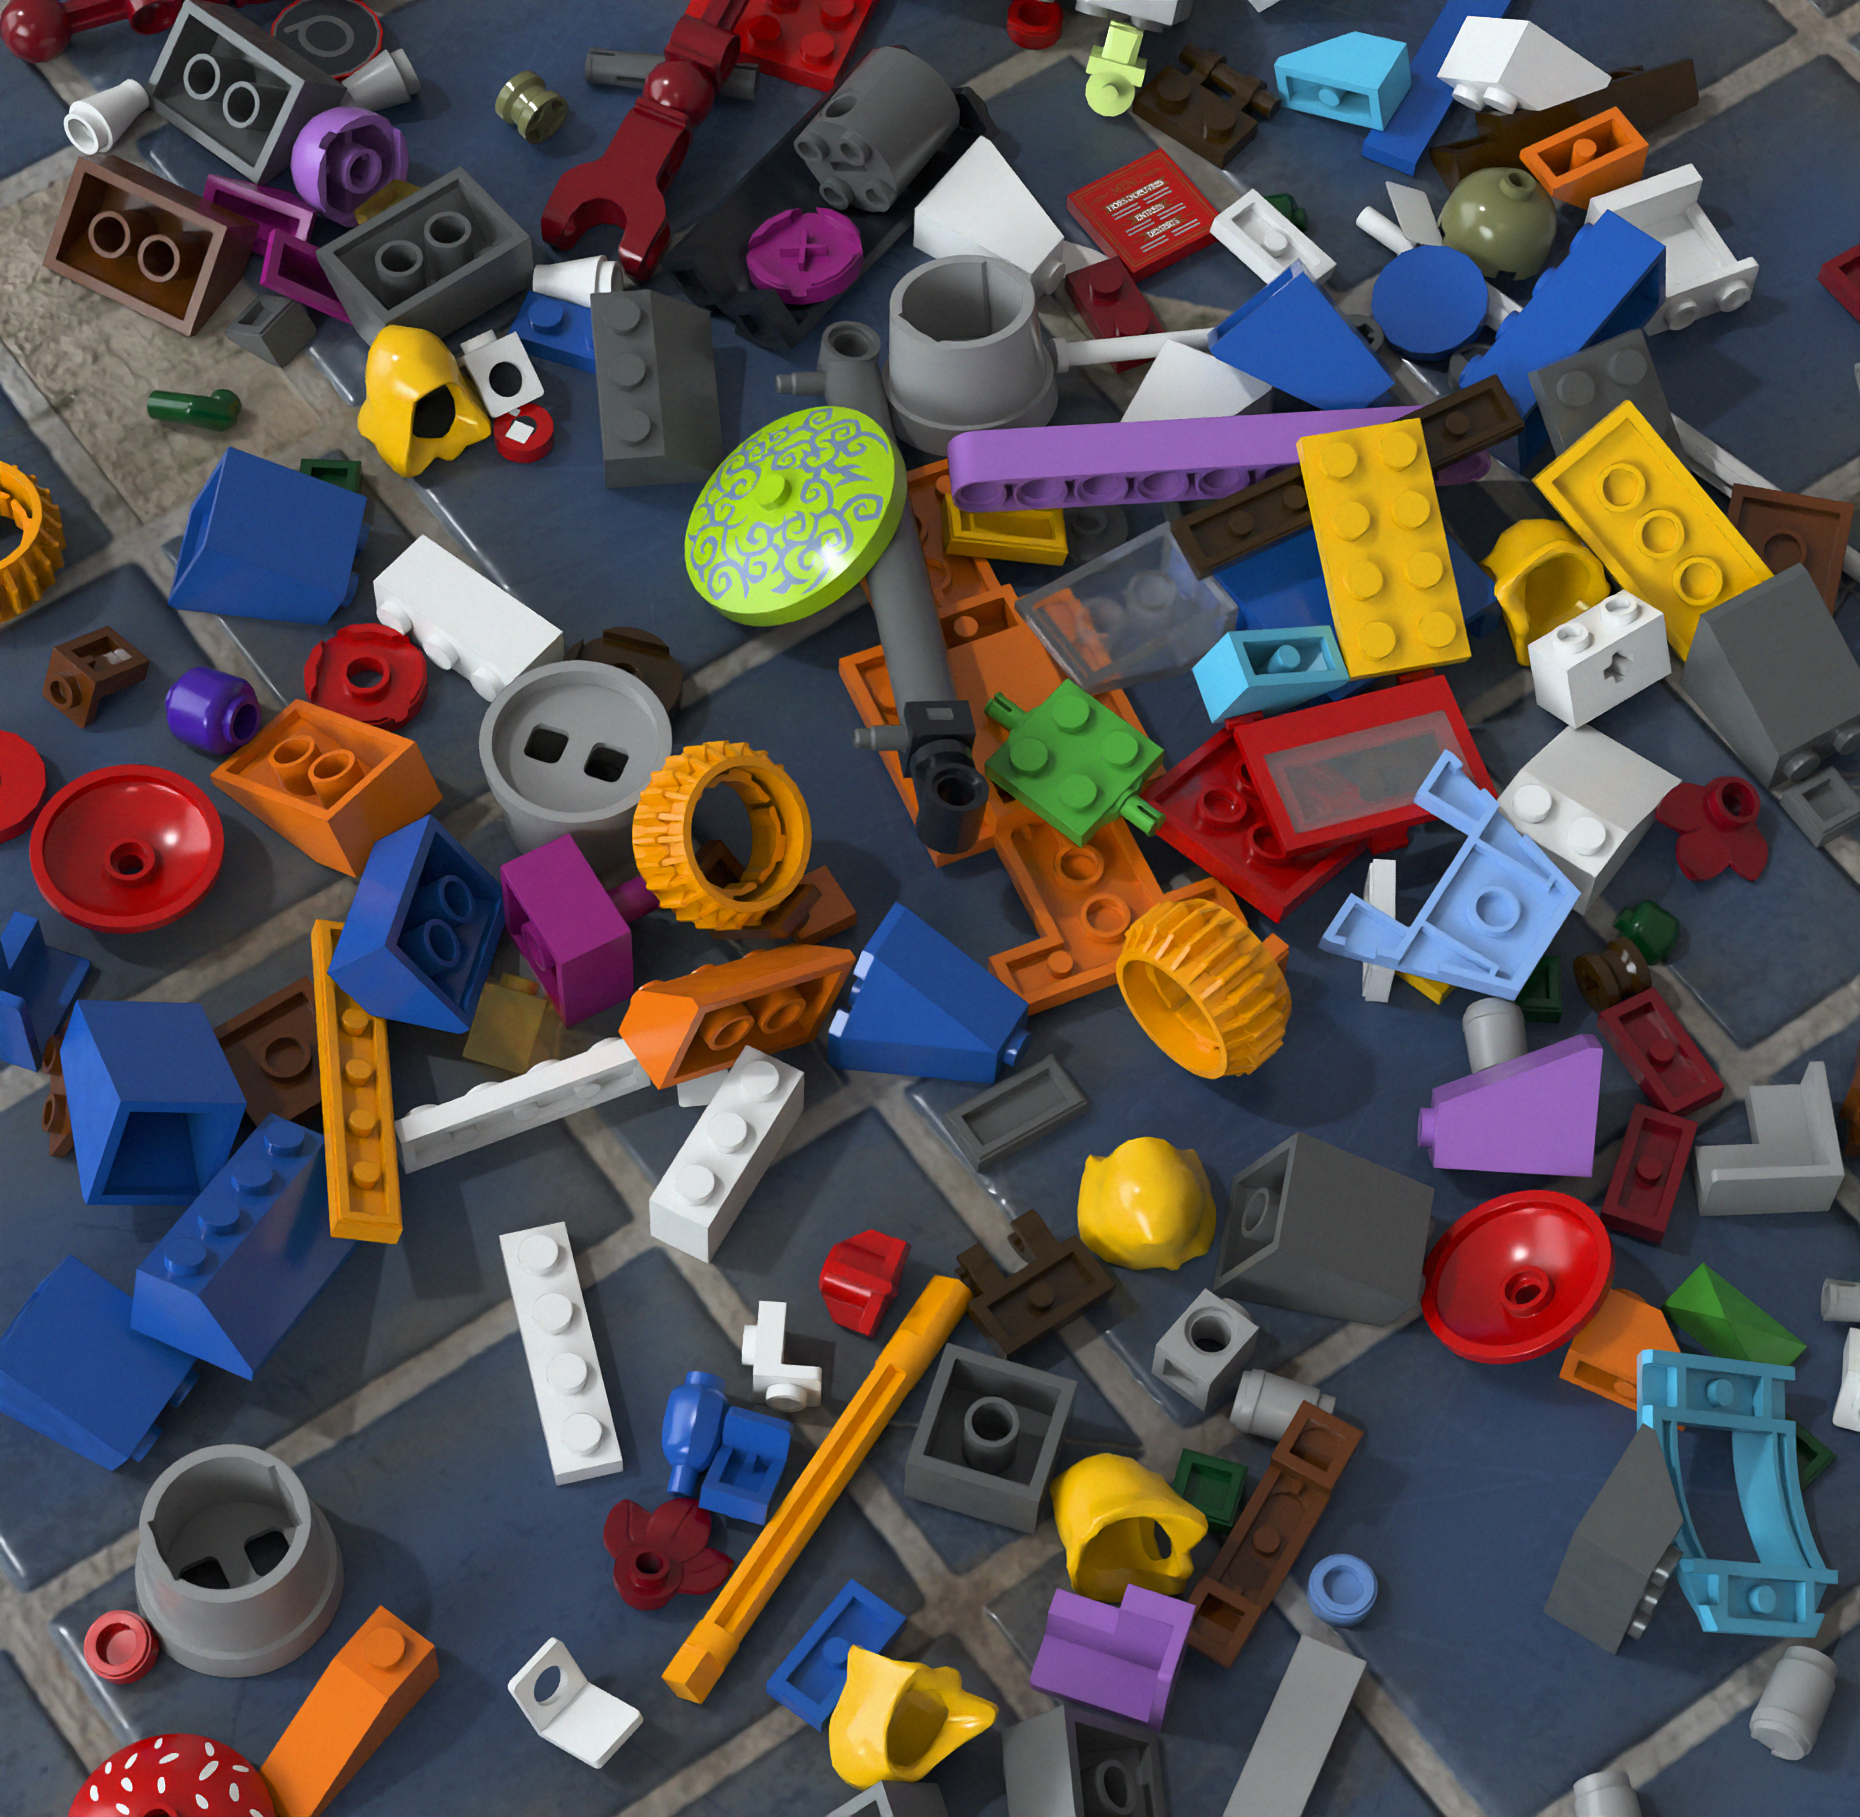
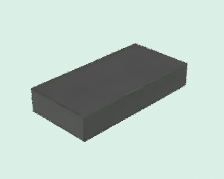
M1051 1054L945 1112L942 1125L978 1174L1087 1113L1088 1102L1054 1055Z

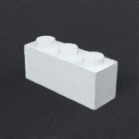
M423 534L373 581L377 607L376 614L382 625L397 630L403 636L407 635L411 640L423 647L427 656L437 666L445 670L452 668L471 682L477 693L489 702H492L509 683L519 676L537 667L560 662L565 656L563 631Z
M749 1045L744 1047L649 1199L651 1236L709 1264L804 1110L803 1071Z

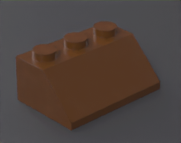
M115 155L78 156L42 266L180 333L192 337L200 331L242 279L260 224Z

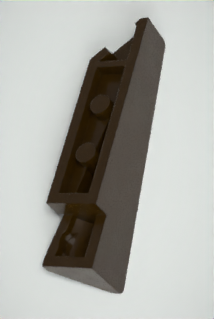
M1680 59L1645 71L1642 65H1636L1605 72L1612 77L1607 88L1541 111L1515 109L1513 114H1508L1493 107L1485 108L1482 111H1475L1478 134L1481 135L1428 149L1430 160L1451 194L1462 179L1483 168L1507 167L1520 169L1529 173L1540 183L1519 158L1520 151L1528 146L1615 106L1639 134L1696 106L1699 102V93L1693 59Z

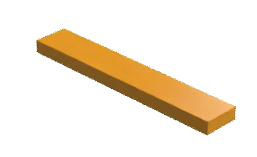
M316 919L311 932L330 1236L397 1244L403 1231L387 1023L385 1018L369 1015L327 974L345 923Z

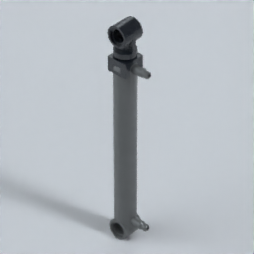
M854 321L833 323L823 332L816 372H793L791 374H778L775 377V391L779 394L822 396L825 398L827 406L846 407L857 410L873 419L898 447L878 365L881 340L878 334L869 326ZM907 485L903 514L894 536L882 556L866 574L900 725H873L870 728H857L853 731L852 742L853 746L857 749L898 751L903 778H912L919 806L916 819V833L920 841L928 848L939 853L958 854L972 848L978 840L989 797V785L985 777L975 768L972 749L976 730L968 700H959Z

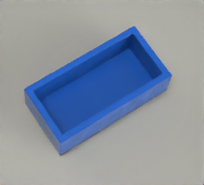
M1609 209L1604 212L1594 225L1587 223L1578 231L1570 245V254L1557 269L1553 266L1549 267L1541 275L1533 289V298L1521 312L1514 310L1504 319L1496 333V342L1483 357L1479 354L1474 356L1464 367L1459 377L1458 384L1460 390L1494 374H1497L1525 423V427L1521 434L1492 446L1488 450L1491 456L1519 475L1524 472L1550 440L1527 373L1629 330L1639 328L1642 330L1666 301V246Z

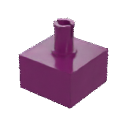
M569 833L500 866L506 932L566 1029L633 996L631 930L627 924L653 911L662 909L659 906V899L651 890H647L645 887L647 884L641 875L605 891Z

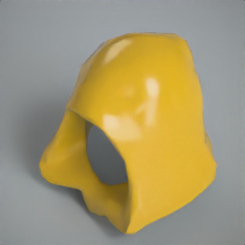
M389 325L378 332L368 352L365 369L366 400L357 416V427L361 435L373 443L382 461L387 463L401 477L412 478L421 474L435 458L439 457L446 461H453L462 453L466 446L483 441L491 434L492 425L488 418V412L471 379L461 373L454 355L439 337L424 329ZM446 385L454 399L456 411L449 432L442 438L416 437L413 434V422L417 401L433 390Z
M1520 520L1501 533L1492 551L1477 564L1495 583L1494 595L1502 607L1501 613L1511 637L1516 660L1521 666L1531 667L1528 651L1529 644L1550 633L1559 625L1567 623L1609 597L1611 592V584L1605 579L1602 562L1588 548L1583 546L1578 536L1568 526L1558 520Z
M1141 1137L1126 1141L1118 1146L1108 1157L1090 1154L1085 1161L1077 1207L1078 1230L1081 1241L1097 1256L1106 1262L1133 1271L1159 1267L1173 1271L1178 1270L1182 1263L1208 1253L1215 1235L1216 1206L1211 1194V1183L1194 1149L1181 1150L1175 1148L1164 1139Z
M1100 1453L1082 1459L1053 1479L1050 1483L1049 1491L1052 1498L1058 1534L1066 1549V1567L1071 1580V1587L1078 1595L1101 1603H1122L1128 1583L1166 1596L1184 1593L1186 1582L1194 1571L1190 1550L1207 1534L1208 1523L1205 1515L1178 1495L1168 1485L1163 1476L1146 1469L1132 1458L1110 1453ZM1155 1520L1162 1526L1171 1540V1554L1165 1559L1160 1555L1154 1536Z
M852 1645L848 1652L847 1680L829 1725V1747L832 1766L847 1784L863 1792L881 1780L918 1782L946 1756L995 1723L999 1708L995 1703L963 1690L962 1677L955 1668L948 1666L930 1668L920 1662L895 1661L870 1652L860 1645Z

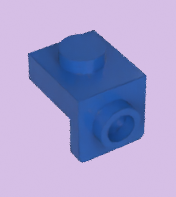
M736 1406L730 1407L724 1421L721 1445L703 1482L698 1507L764 1526L786 1476L794 1425L789 1421Z

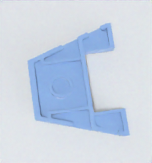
M1445 749L1417 791L1413 803L1468 835L1465 843L1410 927L1405 926L1351 893L1322 936L1318 947L1331 954L1515 1001L1575 906L1581 892L1527 833L1521 836L1498 811L1500 804L1485 788L1480 791L1462 772L1461 769L1464 764L1452 752Z

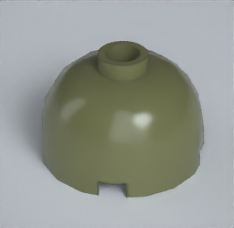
M1507 167L1483 168L1462 179L1448 198L1437 220V230L1442 226L1445 232L1442 241L1443 246H1448L1468 255L1482 271L1483 276L1496 278L1499 270L1517 272L1513 280H1525L1539 273L1552 249L1557 233L1555 204L1548 192L1529 173Z

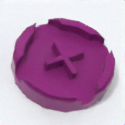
M816 207L817 214H802L801 208L786 210L766 220L752 234L748 243L749 253L746 256L750 279L758 290L775 289L783 303L804 305L825 301L845 291L859 276L864 263V256L858 228L847 216L832 209Z

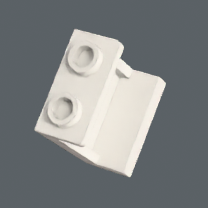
M1692 163L1591 198L1584 225L1587 223L1594 225L1604 212L1609 209L1666 246V301L1644 326L1643 329L1648 337L1669 329H1683L1695 320L1719 311L1730 312L1739 308L1750 300L1760 266L1753 257L1737 262L1697 203L1703 179Z

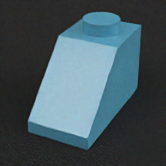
M1357 31L1281 56L1274 64L1279 98L1282 99L1281 107L1384 131L1412 86L1407 43Z
M1330 625L1230 631L1192 668L1211 723H1224V720L1227 718L1259 710L1262 711L1265 719L1340 688L1350 680Z

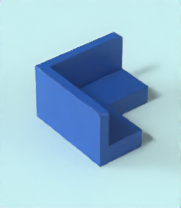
M14 911L0 937V1060L38 1073L42 1065L43 1053L48 1038L51 1035L56 1036L61 1030L89 978L92 968L88 959L45 945L39 919Z

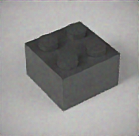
M946 1343L906 1461L904 1496L1035 1535L1049 1492L1050 1483L1053 1480L1073 1418L1078 1381Z

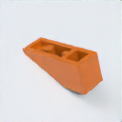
M382 1605L375 1610L333 1658L258 1771L270 1792L277 1817H319L440 1677L435 1645Z

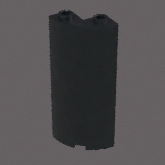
M905 45L889 46L912 53ZM870 49L659 262L660 265L693 303L700 308L710 311V317L719 310L725 316L738 323L735 327L736 335L764 347L777 350H792L914 223L915 208L981 135L992 141L1000 133L988 114L985 102L972 88H951L960 109L958 127L887 211L870 212L857 209L851 205L844 210L836 209L821 196L819 191L821 184L808 168L805 160L796 152L794 141L873 50ZM816 207L832 209L847 216L859 230L864 263L858 278L845 291L825 301L796 305L783 303L775 289L758 290L752 283L746 257L749 253L748 243L752 234L766 220L786 210L801 208L802 214H817Z

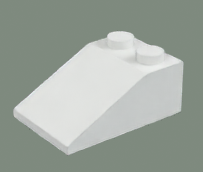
M1584 724L1577 729L1569 725L1520 769L1497 799V802L1500 804L1498 811L1521 836L1527 833L1581 892L1573 910L1584 916L1656 821L1655 811L1661 798L1672 788L1680 785L1683 780L1588 724Z

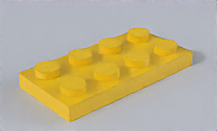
M1630 400L1623 401L1531 479L1590 552L1602 562L1605 570L1620 588L1664 614L1667 643L1684 664L1686 663L1701 614L1775 576Z
M1420 418L1300 437L1296 447L1339 650L1350 677L1348 682L1466 662L1472 656Z

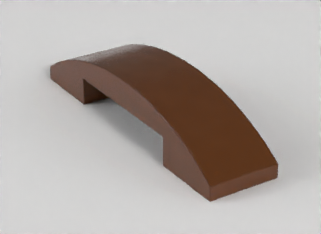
M1303 1400L1271 1455L1267 1471L1207 1575H1202L1187 1603L1196 1605L1187 1647L1231 1670L1273 1604L1311 1538L1364 1436L1363 1431Z

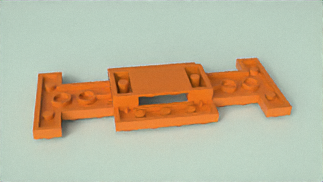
M946 458L907 471L909 494L959 700H968L976 730L972 749L975 768L985 777L989 785V797L979 837L975 845L966 852L958 854H944L934 851L927 846L926 848L936 868L995 848L1040 936V939L990 956L988 959V972L1029 1003L1028 1016L1118 984L1116 963L1126 939L1124 933L1131 928V924L1158 902L1163 904L1166 900L1179 902L1194 898L1205 899L1228 910L1248 927V922L1230 889L1213 876L1163 894L1123 816L1102 826L1081 848L985 776L984 763L1007 741L1010 731L990 716L984 714L986 704L991 698L994 700V695L998 692H1002L1005 697L1025 712H1029L1031 709L1040 706L1068 678L1147 738L1148 736L1066 583L1062 582L1017 597L1010 583L1003 586L1000 585L986 558L945 554L941 504L945 494H951L948 459ZM865 575L863 579L859 581V583L870 605L872 606L870 592ZM882 645L840 658L839 674L866 728H870L873 725H900ZM878 751L916 826L919 806L912 778H903L898 751ZM1163 764L1143 783L1140 794L1167 773Z

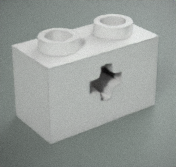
M1624 589L1615 595L1607 597L1598 605L1567 623L1559 625L1550 633L1528 645L1537 704L1574 729L1581 727L1672 673L1664 614Z

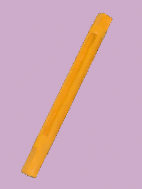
M934 1274L875 1361V1367L705 1617L698 1621L670 1662L661 1678L677 1697L702 1704L738 1651L740 1642L909 1391L916 1387L965 1314L968 1303L974 1300L971 1290L959 1279Z

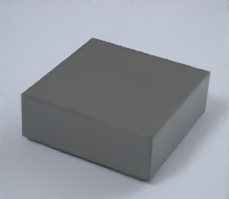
M1833 765L1782 794L1779 804L1817 849L1860 825V797Z

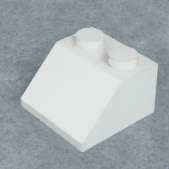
M1467 16L1437 75L1439 79L1454 88L1452 97L1463 105L1482 111L1485 105H1489L1508 114H1513L1515 109L1541 111L1607 88L1612 78L1528 20Z

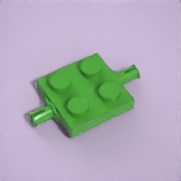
M1067 678L1040 706L1031 709L1029 712H1025L1005 697L1002 692L996 693L994 700L991 698L988 701L984 714L990 716L1010 731L1007 741L984 763L985 776L1082 848L1102 826L1117 820L1121 816L1146 833L1148 837L1154 836L1156 829L1159 831L1162 827L1166 815L1160 813L1140 798L1139 794L1143 783L1164 762V749Z

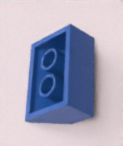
M431 814L375 841L327 974L371 1016L457 1034L470 1030L505 924L502 885Z

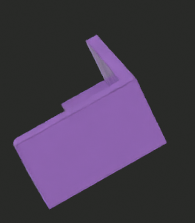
M1129 1583L1120 1608L1057 1588L1048 1612L1045 1635L1030 1676L1029 1686L1034 1691L1160 1732L1185 1658L1196 1605Z

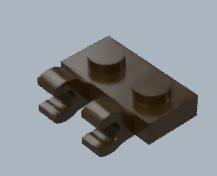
M1030 1209L1010 1223L1015 1232L1008 1235L1007 1239L1015 1252L1024 1261L1030 1263L1005 1279L980 1243L975 1244L956 1258L961 1265L954 1270L956 1278L963 1282L971 1290L973 1296L976 1297L967 1305V1316L998 1357L1008 1361L1019 1357L1113 1296L1115 1284L1076 1234L1059 1244L1034 1209Z

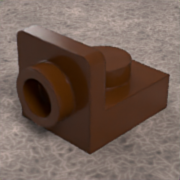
M105 626L53 647L42 694L47 701L79 728H84L93 724L100 698L145 680L150 660L110 626Z

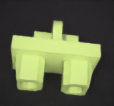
M1111 19L1104 48L1093 45L1086 73L1091 75L1086 84L1085 95L1088 104L1095 112L1103 116L1114 117L1124 113L1131 106L1135 97V86H1142L1148 59L1137 57L1144 29L1132 26L1128 22Z

